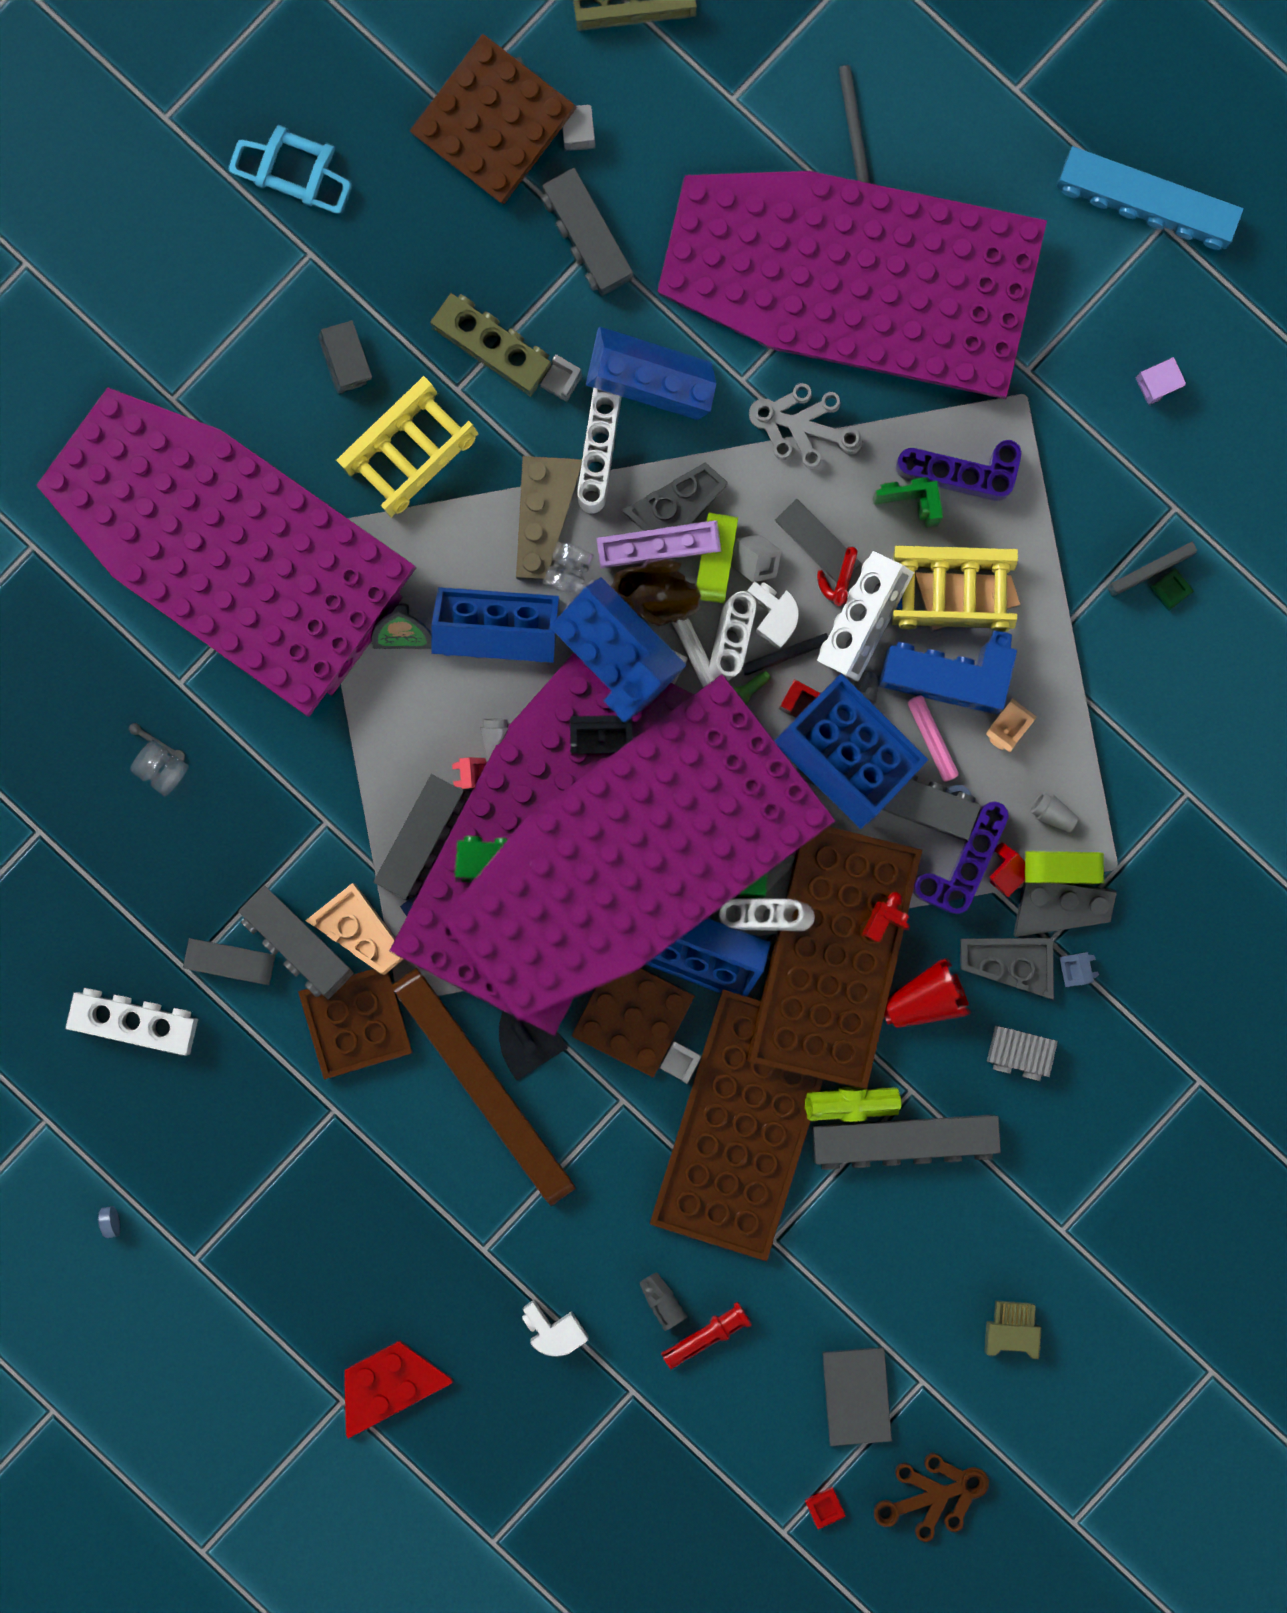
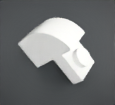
M754 581L747 592L755 598L756 603L769 612L756 629V633L778 650H781L793 634L798 622L796 601L787 590L780 599H777L775 597L777 592L764 582L759 585Z
M532 1300L523 1308L525 1315L522 1318L531 1332L537 1330L539 1333L531 1338L530 1343L543 1354L549 1356L566 1355L589 1339L588 1334L572 1311L551 1325L535 1300Z

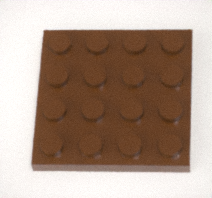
M482 33L410 129V132L504 205L577 109V106Z

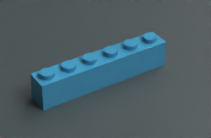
M1072 146L1068 153L1056 188L1062 189L1061 192L1068 197L1079 198L1081 196L1089 199L1090 203L1096 207L1105 209L1108 206L1119 210L1118 213L1123 217L1130 219L1138 217L1147 220V224L1153 228L1164 229L1166 227L1176 231L1175 234L1181 238L1188 240L1196 238L1204 241L1203 244L1206 247L1214 250L1226 249L1232 242L1244 209Z

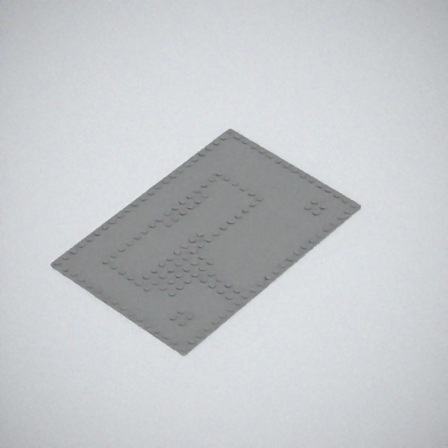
M1024 394L1009 396L1006 399L998 398L835 428L841 431L846 428H855L861 433L863 446L858 453L851 455L844 453L840 449L839 443L806 434L813 449L817 450L821 456V464L815 469H809L804 465L803 455L793 436L783 438L792 446V455L787 460H779L775 456L774 445L770 440L610 470L605 505L601 511L592 514L583 511L579 505V476L547 580L516 579L521 487L407 507L403 512L395 513L392 517L386 512L348 518L416 566L415 571L399 592L403 597L399 604H408L409 615L424 623L430 630L431 635L438 587L559 596V617L582 591L584 585H588L592 579L597 580L602 577L611 586L617 572L629 567L642 566L643 563L600 568L597 538L643 531L622 512V509L645 498L655 490L657 491L670 484L673 480L705 462L724 478L728 485L692 524L707 522L708 512L738 517L735 540L758 534L782 550L777 577L756 582L759 585L764 582L777 592L775 595L777 599H780L787 590L796 601L798 622L793 634L781 649L827 633L829 637L834 627L835 618L842 612L845 604L840 607L835 606L833 601L828 600L822 594L817 581L818 571L822 570L824 572L827 582L833 591H835L837 583L775 522V519L796 499L846 548L855 547L857 549V559L861 564L852 573L847 590L848 593L858 581L862 573L863 563L870 557L872 551L893 560L895 546L1018 549V562L1015 571L1010 570L1007 575L1012 576L1020 605L1007 609V613L1017 614L1015 628L1006 632L1012 634L1011 648L1017 649V654L1004 708L1013 698L1037 717L1016 743L1013 750L1009 752L1006 749L1001 750L990 742V737L986 735L989 727L1000 713L995 715L924 698L959 773L956 778L944 782L908 706V701L917 696L878 687L877 700L874 706L929 759L915 774L918 776L917 782L928 786L929 782L932 781L947 788L954 785H962L969 789L972 796L976 798L974 803L981 805V807L995 801L1002 803L1007 808L1008 821L997 846L1001 842L1005 843L1016 851L1024 861L1025 852L1027 851L1104 853V872L1115 870L1118 867L1028 398ZM848 435L845 438L847 444H853L856 441V437L853 435ZM1001 441H1015L1021 448L1022 454L1015 486L1012 492L1001 501L939 488L943 518L938 526L925 528V521L919 520L917 502H919L920 498L873 505L872 498L875 491L881 489V484L899 482V486L911 484L910 480L901 478L895 469L900 453L907 448H917L988 466L994 448ZM780 446L777 452L784 455L788 452L789 448L787 446ZM999 450V458L1003 462L1010 463L1014 460L1013 453L1010 450ZM811 454L807 456L806 461L812 464L817 461L818 457ZM911 457L904 462L907 464L908 470H912L914 466H919L913 464L914 459ZM925 460V463L923 464V466H920V467H924L923 470H922V472H921L922 474H925V469H926V467H927L929 461H926V460ZM936 464L932 466V472L936 477L944 478L948 475L947 468L944 465ZM965 471L962 473V479L966 484L974 485L977 483V477L973 472ZM995 478L992 480V487L995 491H1006L1007 485L1003 479ZM589 491L583 498L586 501L594 502L600 495L595 491ZM701 555L671 559L682 562L678 572L685 576V581L695 583L696 586ZM730 566L725 602L737 592H747L754 583L732 566ZM918 568V570L915 571L922 573H933V571H931L930 568ZM949 569L946 571V573L964 574L961 569ZM979 570V572H976V574L995 575L992 570ZM915 579L914 611H925ZM881 582L875 586L874 593L879 590ZM700 600L699 610L688 618L710 661L724 604ZM734 602L733 606L736 612L745 614L744 606L739 602ZM756 603V611L744 663L779 651L756 633V629L769 613L758 603ZM866 610L860 615V621L866 616ZM891 617L864 671H870L880 676L886 651L891 645H897V642L914 645V651L922 653L927 652V649L941 651L945 653L944 658L951 660L957 659V656L971 658L975 660L974 665H977L980 649L986 643H989L993 631L991 628L946 627L931 632L930 626H917L915 629L907 630L899 628V625H892ZM645 621L672 650L688 657L671 622L659 627ZM728 630V639L733 643H738L737 634ZM557 634L554 663L455 655L445 656L431 654V649H373L371 641L342 681L341 688L375 875L378 874L430 775L433 774L454 786L453 781L461 780L460 769H452V765L459 762V758H486L480 727L483 726V719H507V726H509L574 653ZM852 637L847 641L846 648L851 645ZM820 648L744 676L741 669L737 675L728 681L732 688L747 684L764 671L770 674L771 678L764 686L752 694L746 706L773 741L796 719L779 709L794 679L822 693L841 674L817 661L820 655ZM688 657L685 663L687 666L681 671L675 685L696 694L703 686ZM721 659V668L726 672H731V664L727 660ZM844 675L854 685L856 680ZM787 757L790 763L797 770V766ZM807 783L835 819V822L829 827L921 849L923 851L916 878L923 874L931 873L946 880L949 879L965 841L882 810L860 829L817 786ZM461 789L465 792L463 798L468 800L473 789ZM1045 792L1048 795L1052 793L1078 817V822L1071 832L1068 833L1065 830L1035 819V815L1031 813V808L1041 793ZM994 808L990 812L986 811V815L990 817L989 822L985 827L979 825V829L987 830L994 835L995 831L989 830L992 822L1000 820V817L996 815L997 809ZM454 814L448 825L454 827L459 816ZM978 835L973 840V847L976 851L983 853L988 848V841L984 836ZM439 841L434 850L438 856L445 844ZM796 851L767 872V888L764 899L785 900ZM993 852L975 896L999 892L990 883V876L1003 863L995 852ZM965 863L961 867V876L965 880L971 881L974 879L976 869L972 864ZM425 868L421 877L419 878L420 880L424 881L423 884L425 883L431 869L428 870ZM924 879L920 884V891L925 896L934 894L936 890L935 883L931 879ZM377 885L384 923L396 938L407 917L400 906L408 900ZM953 891L950 893L948 901L961 899L963 896L961 893ZM914 892L912 893L909 908L929 905L918 899ZM720 908L707 918L722 923L719 914ZM739 908L735 913L736 922L739 921L742 916L741 908ZM769 908L763 914L764 922L770 918L771 912ZM740 930L747 934H752L756 936L768 935L778 932ZM405 959L392 968L395 982L417 968L437 996L463 991L418 968Z

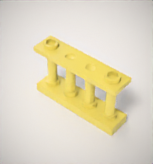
M424 376L336 460L350 477L355 472H360L387 499L381 506L390 517L395 513L403 512L408 507L409 500L461 450H467L474 443L475 437L478 435L470 421L463 427H460L434 401L438 393ZM426 409L452 435L440 449L412 422L413 417L420 410ZM399 430H404L430 456L418 470L390 443L391 438ZM377 451H382L408 477L396 491L368 464L369 459Z
M895 546L893 561L907 567L914 574L902 596V610L893 611L892 625H899V628L907 630L915 629L917 626L991 628L992 631L1007 632L1015 628L1017 614L1007 613V573L1010 570L1015 571L1018 562V549ZM918 568H930L933 571V611H914L915 571ZM949 569H961L964 572V612L945 611L946 571ZM979 570H992L995 573L994 613L976 612V572H979Z

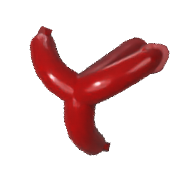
M848 547L845 552L835 591L829 586L822 570L817 572V581L822 594L828 600L833 601L837 607L846 604L848 600L847 590L858 553L855 547Z

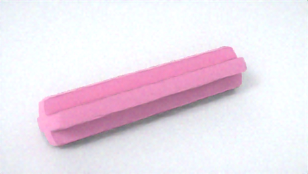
M920 695L910 699L908 706L942 780L948 782L956 778L959 773L924 697Z

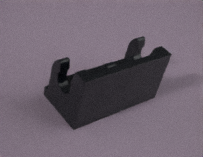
M617 715L570 716L571 754L616 753L633 740L632 718L624 723Z

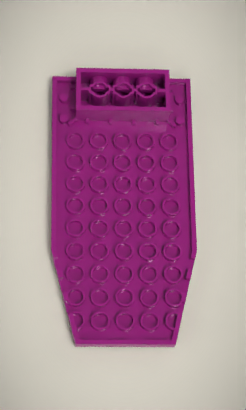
M813 171L685 175L657 292L658 295L691 311H696L706 316L709 320L720 323L744 337L747 336L769 349L1006 399L1047 220Z
M108 387L36 485L113 578L308 717H310L326 693L331 696L335 693L371 643L372 631L376 624L385 616L391 614L403 597L399 592L416 569L415 565L222 430Z
M575 653L567 659L507 727L508 730L502 742L495 746L475 788H473L389 952L409 961L418 968L514 1016L442 919L472 884L455 882L457 840L464 841L465 836L482 837V842H495V838H510L527 817L614 754H571L570 716L617 715L603 701L610 694L611 690ZM670 683L648 707L632 717L633 739L694 694ZM573 998L559 1002L554 1006L520 1020L528 1022L555 1036Z
M721 674L527 817L442 920L516 1019L520 1020L597 986L611 982L616 978L637 971L833 824L835 819Z

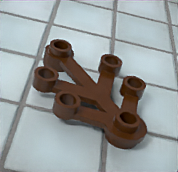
M929 1453L924 1459L926 1469L931 1473L940 1472L956 1481L944 1486L914 1471L910 1464L900 1463L895 1469L897 1479L902 1483L909 1482L927 1492L895 1503L890 1500L879 1501L873 1510L875 1520L883 1527H890L897 1522L899 1515L931 1504L924 1520L915 1527L917 1538L922 1542H928L934 1537V1527L948 1499L960 1495L954 1511L947 1513L944 1518L946 1528L951 1532H957L963 1527V1518L972 1499L982 1497L988 1490L989 1480L983 1470L977 1467L961 1470L943 1461L939 1454ZM931 1458L939 1459V1465L936 1468L929 1467L928 1462ZM902 1468H909L910 1475L907 1478L899 1476ZM971 1477L978 1479L976 1487L971 1488L967 1485ZM883 1507L891 1509V1514L888 1517L880 1515V1510ZM951 1517H958L959 1524L957 1526L951 1527L948 1525ZM924 1526L930 1528V1534L926 1537L919 1535V1530Z

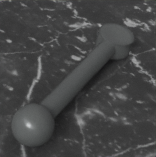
M137 723L130 725L129 731L131 734H138L169 753L174 761L182 762L185 759L183 751H175L143 731Z

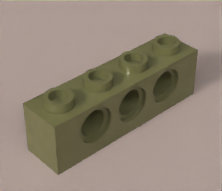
M450 293L430 321L432 329L531 397L551 368V362L547 360L549 355L537 346H534L532 349L524 344V337L510 328L507 332L498 326L500 321L486 311L484 314H481L473 308L475 304L466 296L460 294L457 297ZM472 319L476 322V327L470 332L462 331L460 329L462 321ZM490 336H496L501 340L500 345L495 349H489L484 345L486 339ZM513 354H523L526 357L524 364L521 366L511 365L509 359Z

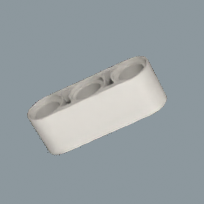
M740 591L735 593L722 607L709 663V672L714 679L722 674L729 681L743 667L756 611L755 598L748 592ZM734 602H739L744 606L745 614L736 612L733 606ZM728 630L737 634L738 643H733L728 639ZM721 659H725L731 664V672H726L721 668Z
M732 899L720 908L719 913L722 923L740 930L803 931L808 929L814 921L812 908L795 900ZM739 908H741L742 916L740 920L736 922L735 913ZM769 908L771 912L770 918L764 922L763 914ZM798 908L800 915L798 920L793 923L792 913Z

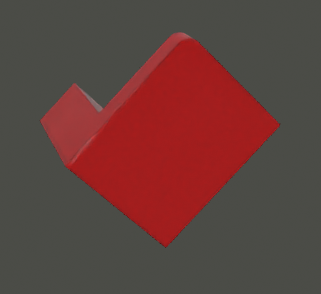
M794 679L779 709L797 718L821 693Z
M1001 842L994 852L1001 858L1003 863L990 876V883L1005 896L1009 897L1025 881V861L1016 851Z

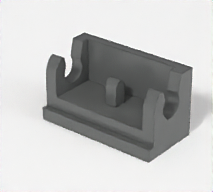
M353 320L320 330L318 339L337 394L366 385V381L372 379V375Z

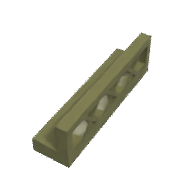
M573 0L577 31L696 16L697 7L696 0H648L640 2L638 0H628L630 3L608 5L611 0H594L600 5L599 7L581 9L580 0Z

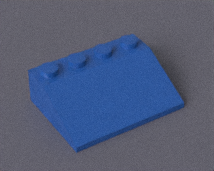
M842 673L774 740L780 750L860 829L869 823L929 760Z

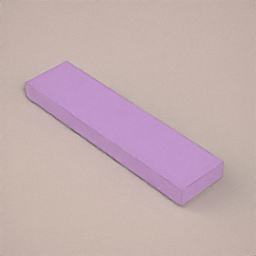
M716 520L597 538L600 568L602 569L645 563L649 559H673L721 552L718 521Z

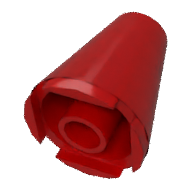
M948 958L939 960L888 997L884 1018L888 1025L893 1023L896 1028L964 1017L971 1013L966 1008L969 1003L957 973L951 975L948 968L952 964Z

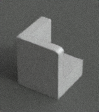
M590 105L577 106V109L563 126L565 151L595 148L592 109Z
M555 354L552 359L553 364L542 381L541 387L567 402L582 377V370Z
M758 534L738 538L735 540L731 566L752 582L777 577L782 550Z
M674 1041L660 1069L688 1083L701 1055Z

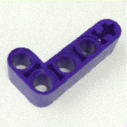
M1003 440L994 448L988 466L917 448H907L900 453L895 469L897 474L906 480L911 481L917 478L928 477L930 482L938 481L939 488L1001 501L1012 492L1015 486L1022 451L1015 441ZM999 450H1010L1013 453L1014 460L1010 463L1003 462L999 458ZM911 457L914 459L913 464L919 466H914L912 470H908L907 464L904 462ZM925 460H926V461H929V463H928V465H927V467H926V469H925V474H922L921 472H922V470H923L924 467H920V466H923V464L925 463ZM936 464L944 465L947 468L948 475L944 478L936 477L932 472V466ZM965 471L973 472L977 477V483L974 485L966 484L962 479V473ZM995 478L1003 479L1007 485L1006 491H995L992 487V480Z
M989 802L980 808L969 840L965 841L948 880L931 873L923 874L916 878L913 892L918 899L952 914L963 913L969 908L1008 821V810L1002 803ZM995 808L997 809L996 815L1000 817V820L992 822L989 830L995 831L993 835L987 830L979 829V825L982 827L987 826L990 817L986 815V811L990 812ZM978 835L984 836L988 841V848L983 853L976 851L973 847V840ZM965 863L972 864L976 869V875L971 881L965 880L961 876V867ZM924 879H931L935 883L936 890L931 896H925L920 891V884ZM953 891L961 893L964 898L963 905L958 909L951 907L948 902V897Z

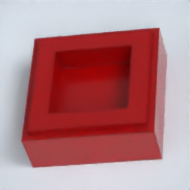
M833 1487L805 1499V1503L818 1530L846 1517Z

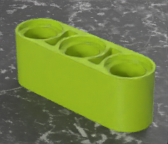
M708 512L707 522L718 521L721 552L701 554L696 586L700 590L701 600L724 604L738 517Z
M1025 852V883L1104 884V853Z

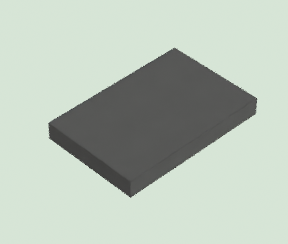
M884 1347L822 1352L830 1446L892 1441Z

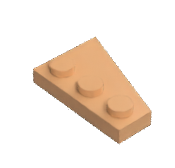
M915 572V579L925 611H933V573ZM946 573V612H964V574ZM976 574V612L994 613L995 575ZM1007 575V609L1019 606L1020 602L1012 576ZM930 626L931 632L946 628L940 626Z
M354 883L305 920L383 975L404 960L389 952L395 937Z

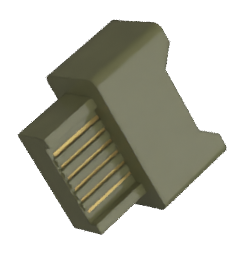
M995 1300L994 1321H986L984 1352L987 1355L995 1356L1001 1350L1023 1351L1031 1358L1039 1359L1041 1327L1034 1324L1035 1304Z

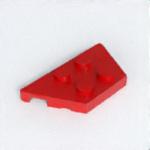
M401 1340L346 1368L345 1419L347 1438H351L453 1383L452 1377L436 1368L422 1355H418Z

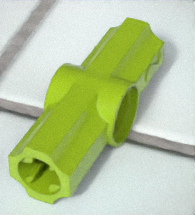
M848 1086L839 1088V1091L807 1093L805 1099L807 1119L810 1121L840 1119L842 1121L857 1122L867 1120V1117L899 1115L901 1109L899 1089L895 1087L863 1089Z

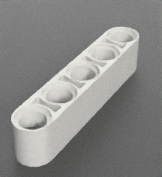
M593 388L578 485L579 505L583 511L590 514L601 511L606 502L622 397ZM602 404H608L613 407V410L608 414H601L597 411V408ZM598 433H604L609 438L604 443H597L593 440V437ZM593 462H600L604 465V469L594 473L588 469V466ZM589 491H595L600 495L594 502L586 501L583 498Z

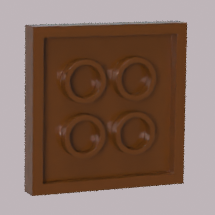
M640 968L604 985L597 986L571 1036L654 1077L695 995Z
M375 969L354 974L329 1000L323 994L317 998L308 988L298 991L324 1079L413 1053L396 993L391 987L393 983L389 972L383 975Z

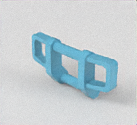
M277 125L267 145L239 140L229 165L231 173L254 181L255 185L265 188V186L301 199L303 204L308 206L316 205L334 213L343 212L352 187L351 181L327 169L335 151L334 146L327 143L323 146L287 132V128ZM283 143L318 156L306 188L270 175L277 153ZM247 146L265 151L256 176L238 168L242 151ZM324 174L343 185V190L336 206L316 199Z

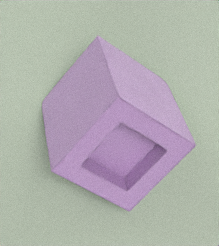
M1174 357L1142 371L1136 377L1148 405L1159 401L1164 395L1180 389L1186 384Z

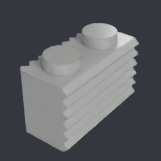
M995 1026L987 1062L994 1063V1070L1011 1074L1012 1068L1024 1071L1022 1077L1041 1081L1042 1075L1050 1077L1058 1041Z

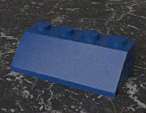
M599 327L586 386L699 420L711 412L716 379L712 362Z
M438 587L432 620L431 654L554 663L556 633L550 626L558 618L559 596Z
M706 918L645 965L718 993H722L724 989L747 997L763 973L771 942L763 940L756 935L747 934L726 926L724 923Z

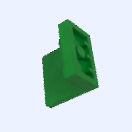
M928 477L913 479L910 485L899 486V482L881 484V489L876 490L872 498L873 505L920 498L919 502H917L919 520L925 521V528L938 526L943 518L938 481L930 482Z

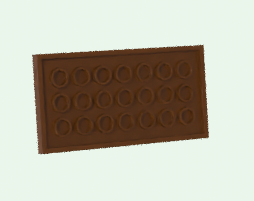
M827 827L796 851L785 900H795L809 905L814 912V921L808 929L803 931L777 932L747 1061L867 1089L904 929L889 922L880 942H874L863 936L862 933L876 903H887V897L892 892L901 894L902 903L898 906L897 910L908 915L923 850ZM798 908L792 913L793 923L799 918Z
M723 989L649 1224L767 1261L810 1124L805 1110V1099L807 1093L820 1092L823 1079L747 1061L761 1001Z

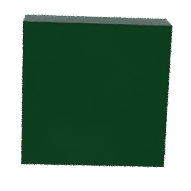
M1176 568L1172 569L1150 587L1168 611L1194 592Z

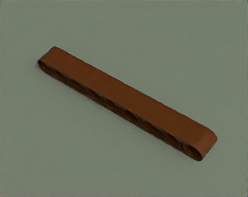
M415 968L391 985L401 1002L548 1204L552 1207L574 1191L576 1187L421 972Z

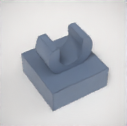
M1088 952L1059 957L1065 987L1093 983V978L1099 975L1098 971L1092 972L1090 961L1096 959L1094 955H1088Z

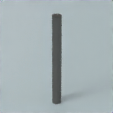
M846 65L839 67L857 181L870 183L851 66Z

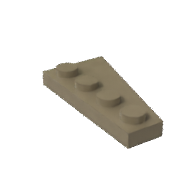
M523 456L516 579L547 580L581 472L582 459Z

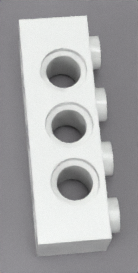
M874 551L863 563L862 573L856 584L850 589L847 597L848 600L842 612L835 618L834 627L828 639L822 644L820 655L817 659L818 662L856 681L860 680L893 615V611L900 602L914 574L913 571L902 564ZM881 582L879 590L874 593L875 586ZM866 610V616L860 621V615ZM852 637L851 645L846 648L847 641Z
M84 988L83 993L76 992L73 994L66 1029L180 1055H190L198 1019L191 1017V1011L173 1008L172 1013L161 1011L162 1005L146 1001L143 1002V1006L131 1004L132 998L114 995L113 1000L101 997L102 991ZM102 1005L106 1006L110 1011V1018L105 1023L100 1022L96 1016L97 1009ZM131 1012L136 1013L140 1018V1024L135 1030L130 1029L126 1024V1017ZM160 1019H165L170 1025V1031L166 1036H161L156 1031V1023Z

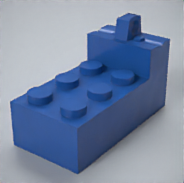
M602 577L587 585L550 626L611 690L610 694L603 701L616 712L617 716L624 723L648 707L687 666Z
M994 630L989 643H986L980 649L977 665H974L975 660L971 658L957 656V659L951 660L944 658V652L927 649V652L922 653L914 651V645L897 642V645H891L886 651L878 687L914 696L922 695L927 699L997 715L1004 710L1017 649L1011 648L1012 634Z

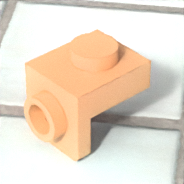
M1012 698L991 724L986 735L990 737L989 740L994 746L1011 752L1037 716Z

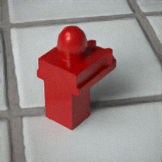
M892 892L887 897V903H876L862 933L863 936L874 942H880L889 922L899 928L909 930L910 925L906 923L909 915L897 910L898 906L902 903V896L898 892Z

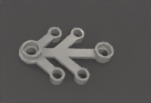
M801 383L796 385L792 393L774 402L770 399H759L750 407L749 417L752 424L759 429L766 430L774 445L775 456L779 460H787L791 457L792 446L788 441L783 440L777 425L790 429L803 455V463L809 469H815L821 464V456L817 450L813 449L806 434L839 443L840 449L850 455L858 453L863 446L862 435L855 428H846L841 431L811 422V420L827 412L833 413L840 408V398L834 392L826 393L822 401L793 416L782 412L797 403L805 404L810 401L812 393L807 384ZM805 389L808 395L805 398H799L797 392ZM827 399H836V405L833 407L827 406L825 404ZM761 409H768L770 411L769 415L764 418L760 417L758 413ZM853 435L856 437V441L853 444H847L845 442L846 436ZM780 446H787L789 448L788 452L784 455L779 454L777 451ZM814 454L818 457L817 461L812 464L806 461L807 456Z

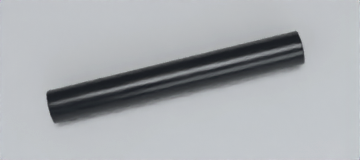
M824 633L744 663L742 667L743 674L747 676L819 649L824 641L828 639V635Z

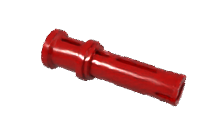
M734 1303V1308L719 1317L716 1315L711 1317L710 1324L673 1347L661 1352L668 1367L672 1370L719 1340L722 1342L724 1340L727 1341L734 1332L744 1326L748 1328L752 1326L740 1303Z

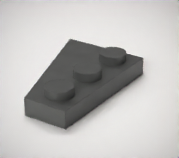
M705 462L673 480L670 484L622 509V512L643 531L692 524L728 485V482Z
M1024 881L1013 934L1015 937L1111 922L1116 891L1081 884L1025 883Z
M1053 938L960 939L961 970L1054 1000Z

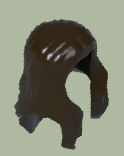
M668 558L649 559L642 566L621 570L616 573L611 585L617 594L642 619L659 627L670 622L676 623L678 619L685 621L689 616L694 615L700 606L701 595L699 588L695 586V583L685 581V576L678 572L682 562L673 561Z

